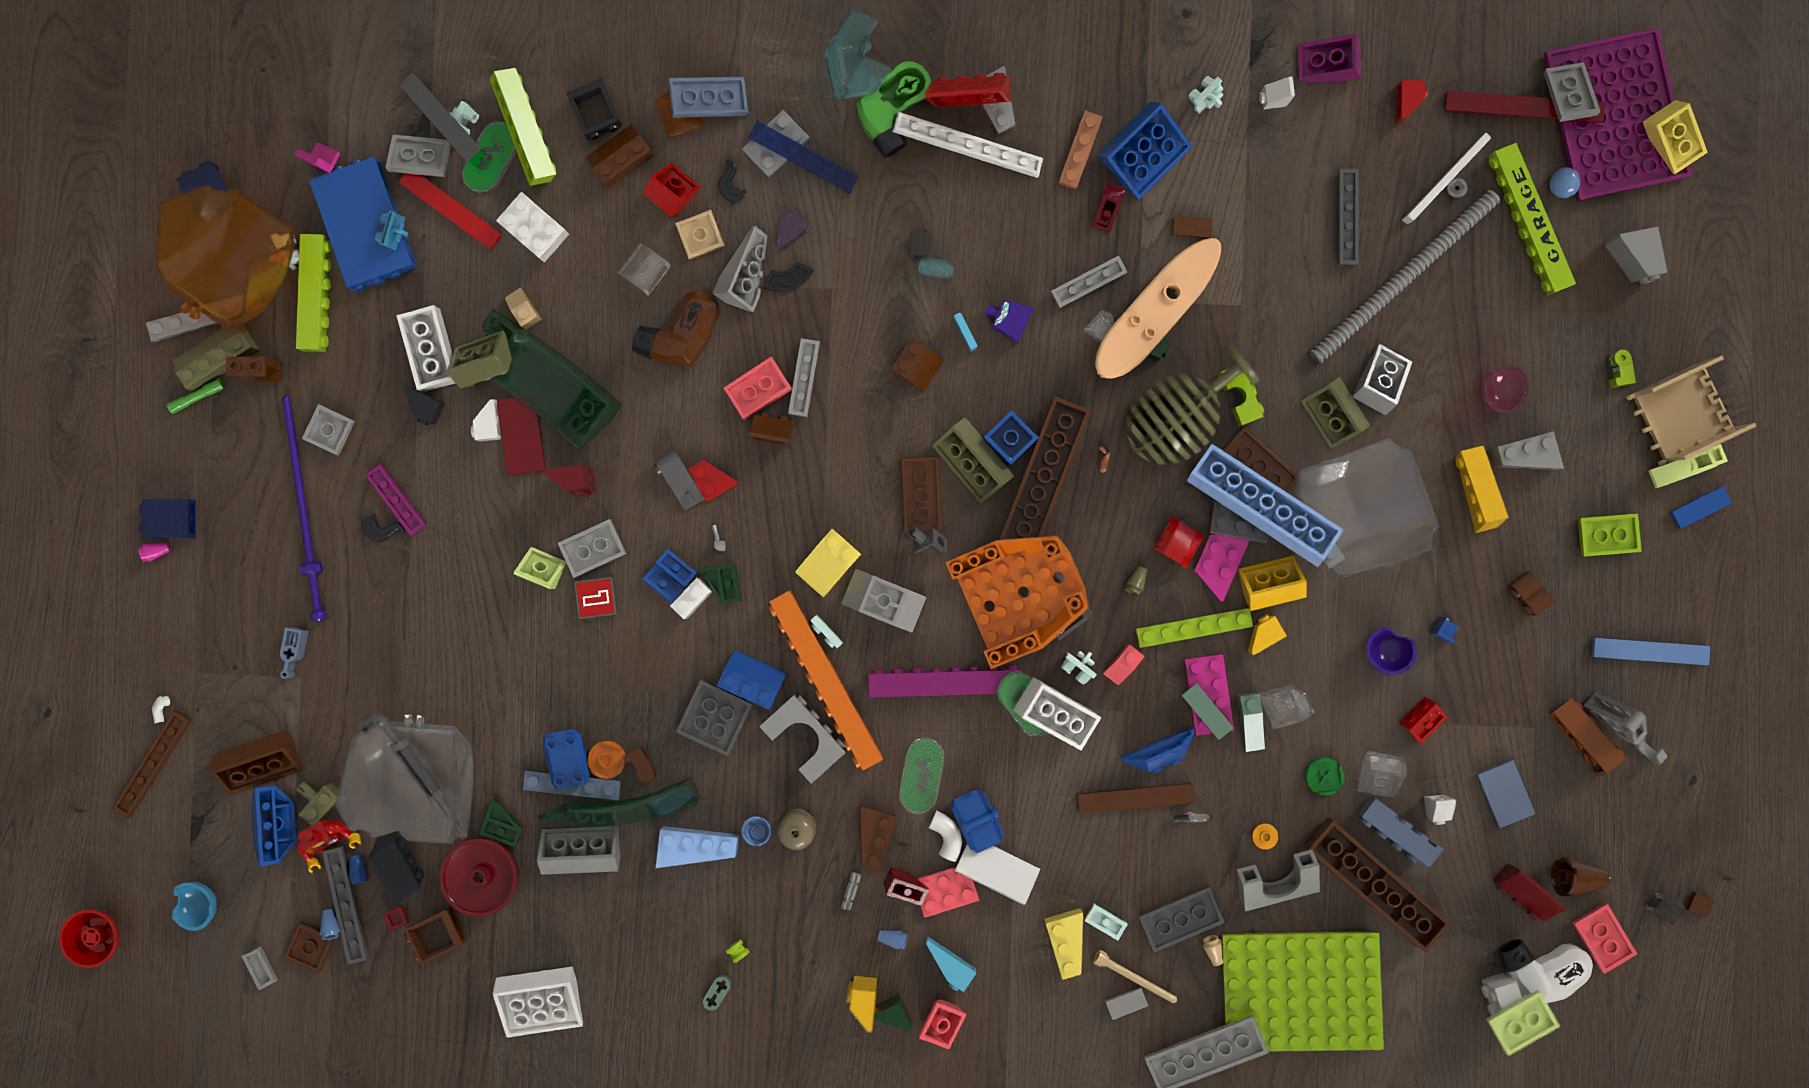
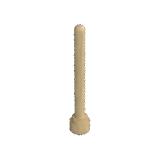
M1099 949L1095 954L1093 964L1099 967L1107 966L1169 1002L1176 1003L1177 997L1110 960L1106 952Z

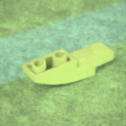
M1718 444L1686 460L1669 462L1651 469L1649 474L1656 489L1714 468L1728 460L1721 444Z

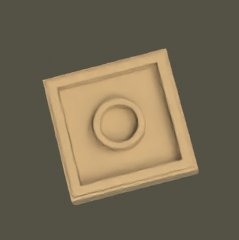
M711 210L675 223L689 260L725 247Z

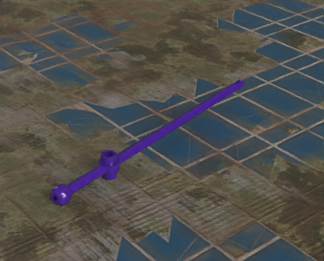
M283 396L282 402L306 563L300 564V571L302 576H309L313 603L311 619L313 622H320L326 619V612L321 609L317 573H322L323 567L321 561H314L290 397Z

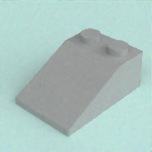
M1378 344L1357 383L1353 398L1387 415L1398 404L1412 361Z

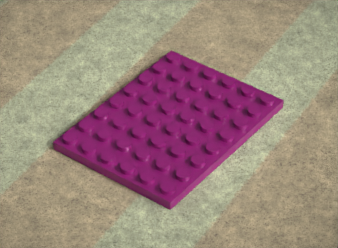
M1658 28L1546 51L1544 53L1547 68L1584 62L1597 102H1605L1602 123L1581 121L1559 122L1569 168L1579 173L1580 187L1575 193L1577 201L1692 176L1690 165L1676 174L1671 172L1648 138L1643 125V121L1675 100Z

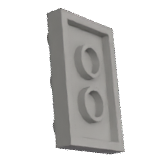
M1584 62L1545 69L1544 76L1559 122L1597 116L1600 113Z
M782 110L742 148V151L769 178L810 137Z
M392 135L385 168L387 172L445 177L451 144L446 139Z
M611 519L558 543L573 578L627 554Z

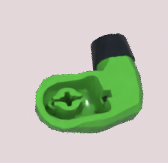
M913 61L902 62L897 65L891 72L873 83L856 103L858 119L865 133L884 158L897 154L907 146L908 143L905 136L893 132L897 113L905 114L909 108L923 100L925 92L931 83L929 74L924 67Z

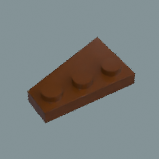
M860 805L862 867L881 872L897 816Z

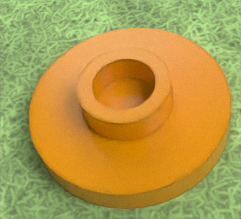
M1262 823L1254 828L1252 840L1257 847L1270 849L1278 841V832L1272 825Z

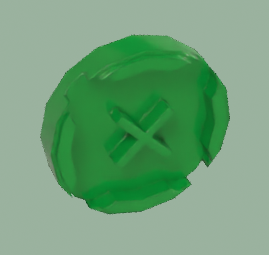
M1320 757L1308 764L1305 770V781L1311 791L1321 796H1329L1339 791L1343 785L1344 772L1337 761L1327 757Z

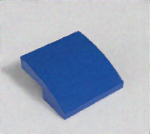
M667 549L643 577L642 581L669 603L673 604L696 576L697 572Z

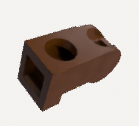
M643 746L623 756L626 763L632 761L638 772L637 777L640 782L649 783L655 779L656 769Z

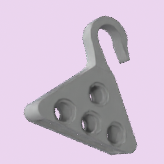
M1595 692L1583 705L1586 711L1622 739L1634 744L1635 748L1652 762L1661 765L1667 758L1662 748L1657 752L1646 743V717L1639 710L1598 692ZM1604 706V707H1606L1608 710H1610L1613 714H1611V713H1609V712H1606V711L1602 710L1601 708Z

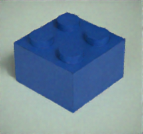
M1011 410L983 439L1010 466L1039 437Z

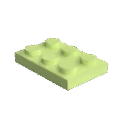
M1538 990L1486 1019L1508 1056L1560 1027L1541 992Z

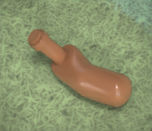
M1100 446L1099 450L1105 455L1100 461L1099 470L1104 473L1107 471L1110 451L1107 452L1103 446Z

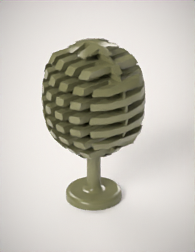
M1232 344L1226 349L1234 360V364L1211 383L1196 376L1204 386L1202 390L1199 391L1187 374H1179L1194 393L1192 397H1189L1172 375L1166 377L1184 400L1181 404L1160 379L1155 381L1160 391L1174 407L1173 411L1168 408L1150 385L1145 388L1148 395L1165 417L1163 419L1141 393L1137 396L1142 407L1156 424L1153 426L1137 405L1132 403L1131 411L1147 431L1144 434L1130 415H1127L1126 423L1138 438V442L1136 443L1126 431L1131 448L1138 456L1150 462L1149 458L1142 451L1145 448L1159 465H1167L1162 455L1153 445V443H1156L1172 463H1179L1180 460L1162 438L1166 436L1184 459L1191 458L1187 449L1173 433L1172 430L1174 428L1196 454L1200 452L1201 449L1181 424L1183 421H1185L1205 446L1209 443L1207 437L1190 415L1194 413L1208 432L1214 436L1216 430L1200 411L1199 407L1203 405L1219 424L1220 416L1207 400L1212 397L1220 406L1217 392L1240 374H1245L1253 384L1260 382L1258 376Z

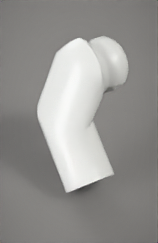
M159 696L152 706L154 723L164 722L163 708L170 705L168 696Z

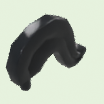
M727 160L726 164L729 165V168L718 183L719 192L727 201L737 203L744 198L743 194L747 190L743 189L740 191L731 185L737 169L732 161Z
M372 514L370 517L367 516L362 521L361 529L373 541L382 542L391 537L397 530H400L401 533L405 532L404 527L400 523L390 524L384 529L379 528L377 522L373 520L375 514Z

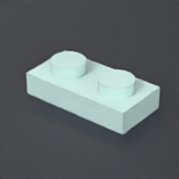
M818 615L810 620L813 623L811 627L818 634L822 632L826 636L824 640L829 646L838 648L843 643Z
M1093 903L1084 919L1085 922L1116 940H1119L1128 925L1127 922Z

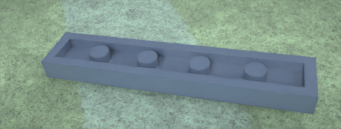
M526 770L523 790L619 800L622 780L589 777L586 785L556 790L551 782L549 772Z

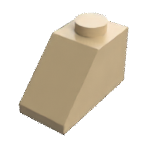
M521 288L505 297L510 311L525 330L542 320Z

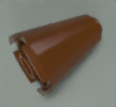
M1561 857L1562 859L1556 860L1553 864L1551 879H1555L1553 888L1560 896L1568 897L1603 890L1611 882L1610 875L1606 870L1580 861Z

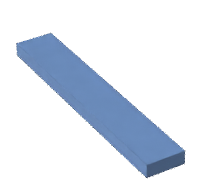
M1593 638L1591 657L1709 665L1710 646Z

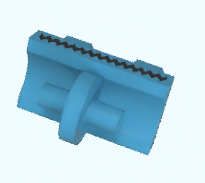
M389 211L388 214H382L380 222L385 227L383 232L378 231L376 233L375 241L391 250H396L401 237H408V232L403 231L406 217L393 211Z

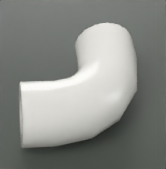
M936 811L929 829L938 832L943 837V845L939 855L956 862L963 842L961 830L954 820Z

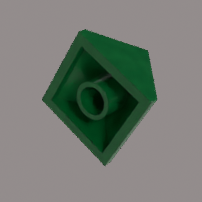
M900 994L875 1005L873 1020L909 1032L911 1031V1016Z

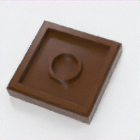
M300 921L283 958L320 973L335 939L323 940L322 935H320V929Z

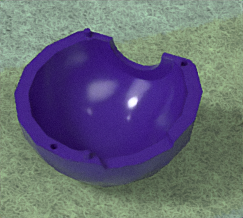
M1381 627L1369 637L1366 654L1368 661L1378 672L1385 675H1399L1409 670L1415 663L1417 647L1413 639L1401 637L1393 633L1391 629Z

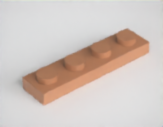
M1085 110L1059 184L1077 189L1103 116Z

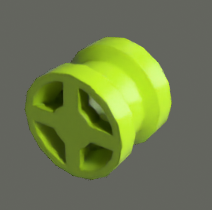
M741 939L725 950L727 954L731 955L733 963H737L750 952L748 948H744Z

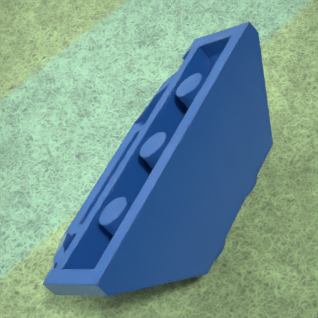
M1188 727L1121 755L1120 758L1123 762L1147 772H1159L1167 764L1173 766L1181 762L1180 759L1185 757L1195 731L1192 727Z
M276 786L254 788L251 802L253 846L258 865L279 864L297 841L295 804L293 800Z

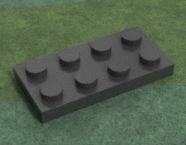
M1209 886L1138 915L1154 953L1225 923Z

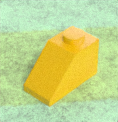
M1267 614L1258 619L1259 623L1254 625L1248 648L1250 655L1259 653L1287 636L1276 616L1269 617Z

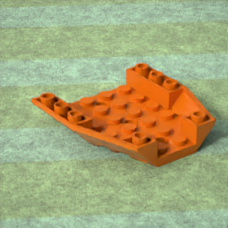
M1058 536L996 540L945 562L952 579H958L986 644L987 649L983 652L991 669L1044 648L1089 608L1085 586L1071 553ZM1056 572L1063 574V582L1055 580L1054 575ZM1022 586L1027 587L1029 590L1027 597L1020 594ZM987 601L994 603L995 608L993 611H989L986 608Z

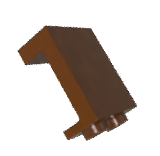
M226 357V376L241 377V381L282 382V362L267 357Z

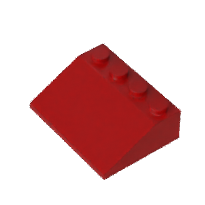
M995 73L991 77H986L985 74L975 75V78L957 76L953 80H948L947 77L937 78V81H931L925 92V98L935 108L1011 102L1010 78L1005 73Z

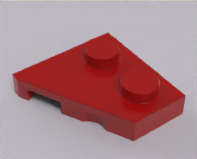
M705 460L687 469L707 503L739 484L738 481Z

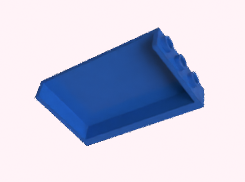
M371 157L363 161L355 160L349 166H339L332 169L330 173H319L314 176L315 178L309 179L347 288L359 292L365 290V286L382 284L385 279H396L401 277L402 273L418 268L407 237H401L396 250H391L375 241L376 233L378 231L383 232L385 227L380 222L381 215L388 214L389 211L398 214L382 165L377 158Z

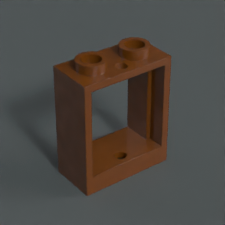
M452 906L404 929L405 939L411 944L413 956L416 961H419L420 965L468 941ZM441 917L453 943L428 954L417 928Z

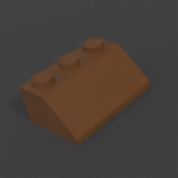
M631 124L585 158L609 189L654 155Z

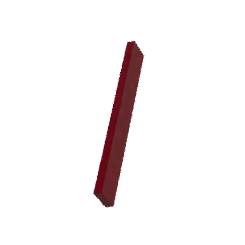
M1460 91L1446 92L1445 111L1559 120L1552 98ZM1598 102L1600 113L1597 116L1568 121L1602 123L1605 102Z

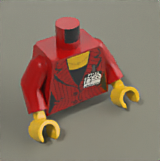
M322 820L298 834L297 851L303 860L307 861L309 872L313 873V866L321 868L318 858L313 856L318 855L345 838L349 839V847L355 849V842L361 845V837L358 833H352L341 821Z

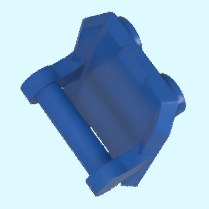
M574 729L545 734L543 746L551 782L556 790L586 785L589 778L586 761L588 753L586 746L583 747L581 734Z
M976 789L952 800L951 809L970 850L977 854L1002 842L1004 832L998 821L999 814L995 807L992 808L985 792Z

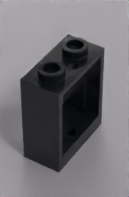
M602 78L566 93L587 140L598 139L601 137V134L614 132L622 126ZM603 93L613 118L587 128L577 103Z

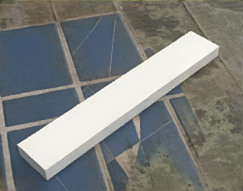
M1487 133L1483 134L1402 220L1406 224L1414 221L1491 137Z

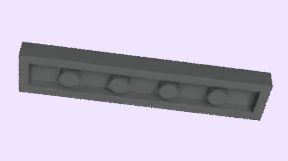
M1339 169L1338 265H1358L1359 169Z

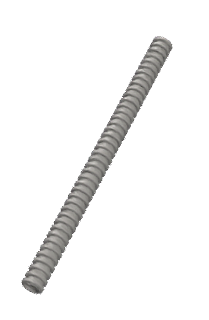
M1486 191V194H1483L1477 202H1474L1468 210H1465L1464 214H1461L1459 218L1455 219V222H1452L1446 230H1443L1442 234L1434 238L1433 242L1429 243V246H1426L1424 250L1420 251V254L1412 258L1411 262L1407 263V266L1402 267V270H1399L1398 274L1393 276L1394 278H1390L1389 282L1385 283V286H1381L1380 290H1377L1376 294L1372 295V298H1368L1367 302L1363 303V306H1359V310H1355L1354 314H1350V318H1346L1345 322L1341 323V326H1337V330L1334 329L1332 334H1328V338L1325 337L1323 342L1319 343V346H1315V350L1312 349L1310 351L1311 357L1317 363L1322 364L1324 362L1323 359L1326 360L1328 355H1332V351L1335 352L1337 347H1341V343L1344 344L1346 340L1350 339V335L1353 336L1359 328H1362L1363 323L1366 324L1368 320L1372 319V316H1375L1381 308H1384L1385 304L1393 300L1394 296H1397L1399 292L1403 291V288H1406L1412 280L1416 279V276H1419L1421 272L1425 271V268L1434 263L1438 256H1441L1443 252L1447 251V248L1455 244L1456 240L1460 239V236H1463L1465 232L1469 231V228L1477 224L1478 220L1482 219V216L1487 215L1491 208L1493 209L1499 204V196L1494 191Z

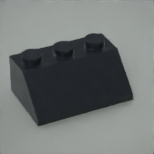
M399 830L377 837L368 861L393 905H397L420 887L424 878V871L418 866L414 853L408 848L406 838L402 837Z

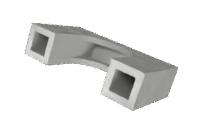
M793 695L759 727L772 741L788 726L795 723L807 724L816 731L819 738L818 749L798 769L812 784L846 753L845 745L840 738L836 740L833 737L832 729L827 724L823 725L819 721L820 716L813 709L810 711L805 706L808 703L801 695L798 697Z
M1313 850L1293 854L1294 868L1287 877L1276 882H1262L1256 865L1237 869L1239 897L1244 910L1249 911L1320 892L1319 863Z

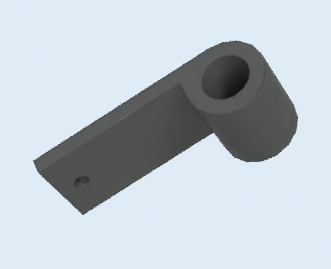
M676 449L655 460L656 465H654L656 472L659 476L661 474L664 476L684 510L704 500Z

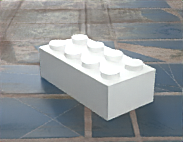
M432 305L397 315L417 390L427 392L455 384L446 373L453 354L440 308Z
M1034 677L1013 709L1023 719L1079 750L1083 749L1101 719L1099 715Z

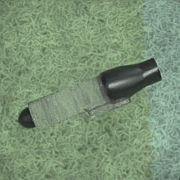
M1194 812L1174 816L1175 823L1207 822L1212 819V816L1209 814H1194Z

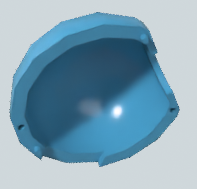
M185 882L175 886L174 896H178V903L172 911L173 920L180 927L188 931H198L205 928L214 918L217 910V898L211 888L200 882Z

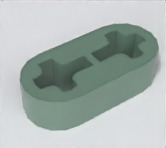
M717 976L703 999V1005L707 1010H716L728 993L731 986V980L728 976ZM718 981H726L725 985L727 987H722V989L719 992L717 990L719 987ZM716 994L717 997L715 999V1002L717 1004L713 1003L712 1005H709V1000L707 998L711 999L713 995Z

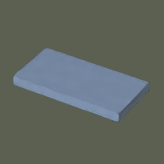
M744 77L668 78L672 118L748 116L749 114Z

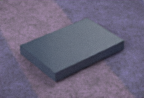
M1514 760L1506 761L1476 774L1498 828L1505 827L1535 814Z

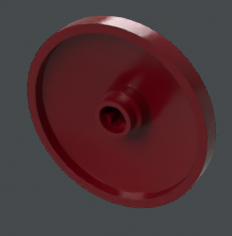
M472 838L458 844L447 854L440 869V887L445 899L454 909L469 916L481 917L499 911L512 899L518 886L519 872L515 858L504 845L488 838Z

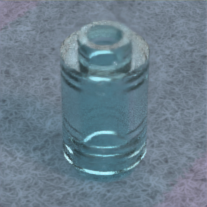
M925 256L920 258L918 272L921 275L948 280L949 277L953 276L954 266L951 265L952 261Z

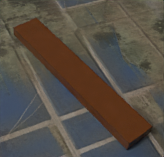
M178 710L172 711L112 809L127 818L132 817L191 723V718Z
M1185 783L1077 794L1079 814L1194 803L1193 784Z

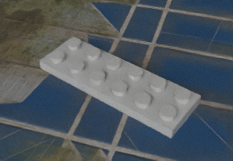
M1250 1015L1144 1057L1157 1088H1177L1269 1052L1253 1015Z

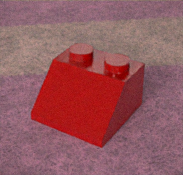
M671 163L650 177L643 194L666 214L674 217L686 207L701 187Z

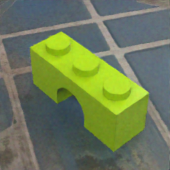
M1226 370L1219 372L1218 376H1220ZM1240 374L1223 387L1224 392L1230 389H1237L1242 394V403L1231 409L1238 427L1264 417L1262 414L1264 413L1263 406L1257 401L1255 396L1257 395L1256 388L1253 384H1250L1245 374Z

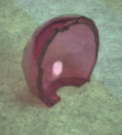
M1519 367L1495 369L1486 373L1481 383L1480 393L1483 402L1489 409L1500 414H1509L1516 411L1523 403L1528 394L1529 383L1527 376Z

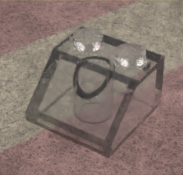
M639 243L617 273L649 296L671 265L652 249Z
M1367 750L1360 763L1356 792L1394 799L1407 776L1405 757Z

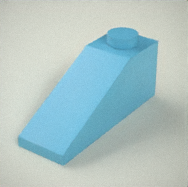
M927 937L926 944L946 980L949 982L948 985L955 991L961 990L964 992L975 976L976 968L930 937Z

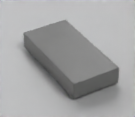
M261 946L242 956L258 990L278 981Z
M1141 987L1105 1000L1112 1020L1148 1007Z

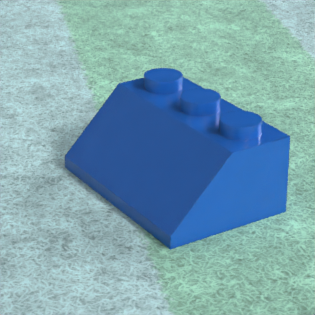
M734 650L717 686L770 710L787 673Z

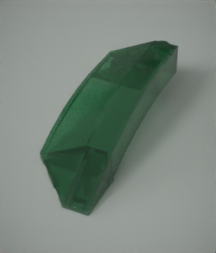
M492 309L482 324L485 337L503 330L512 357L508 372L504 375L491 377L490 379L524 402L555 427L579 450H582L612 421L622 404L583 370L547 343L496 310Z
M691 777L659 791L624 800L578 802L576 799L538 815V819L583 827L625 825L645 821L667 813L669 816L680 812L679 808L686 806L689 809L696 806V801H699L701 798Z

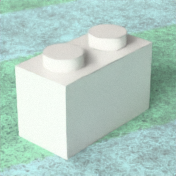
M696 578L670 607L683 619H688L713 591L700 578Z

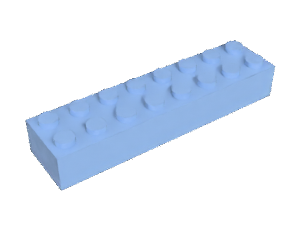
M1211 444L1187 480L1317 567L1324 561L1344 531L1213 444Z

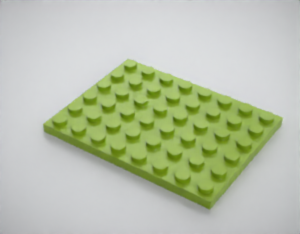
M1378 931L1222 934L1225 1025L1253 1015L1268 1051L1384 1050L1380 940Z

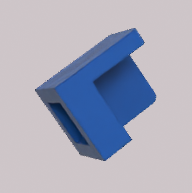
M1439 617L1430 634L1446 643L1454 644L1455 640L1452 637L1458 626L1451 623L1447 617Z

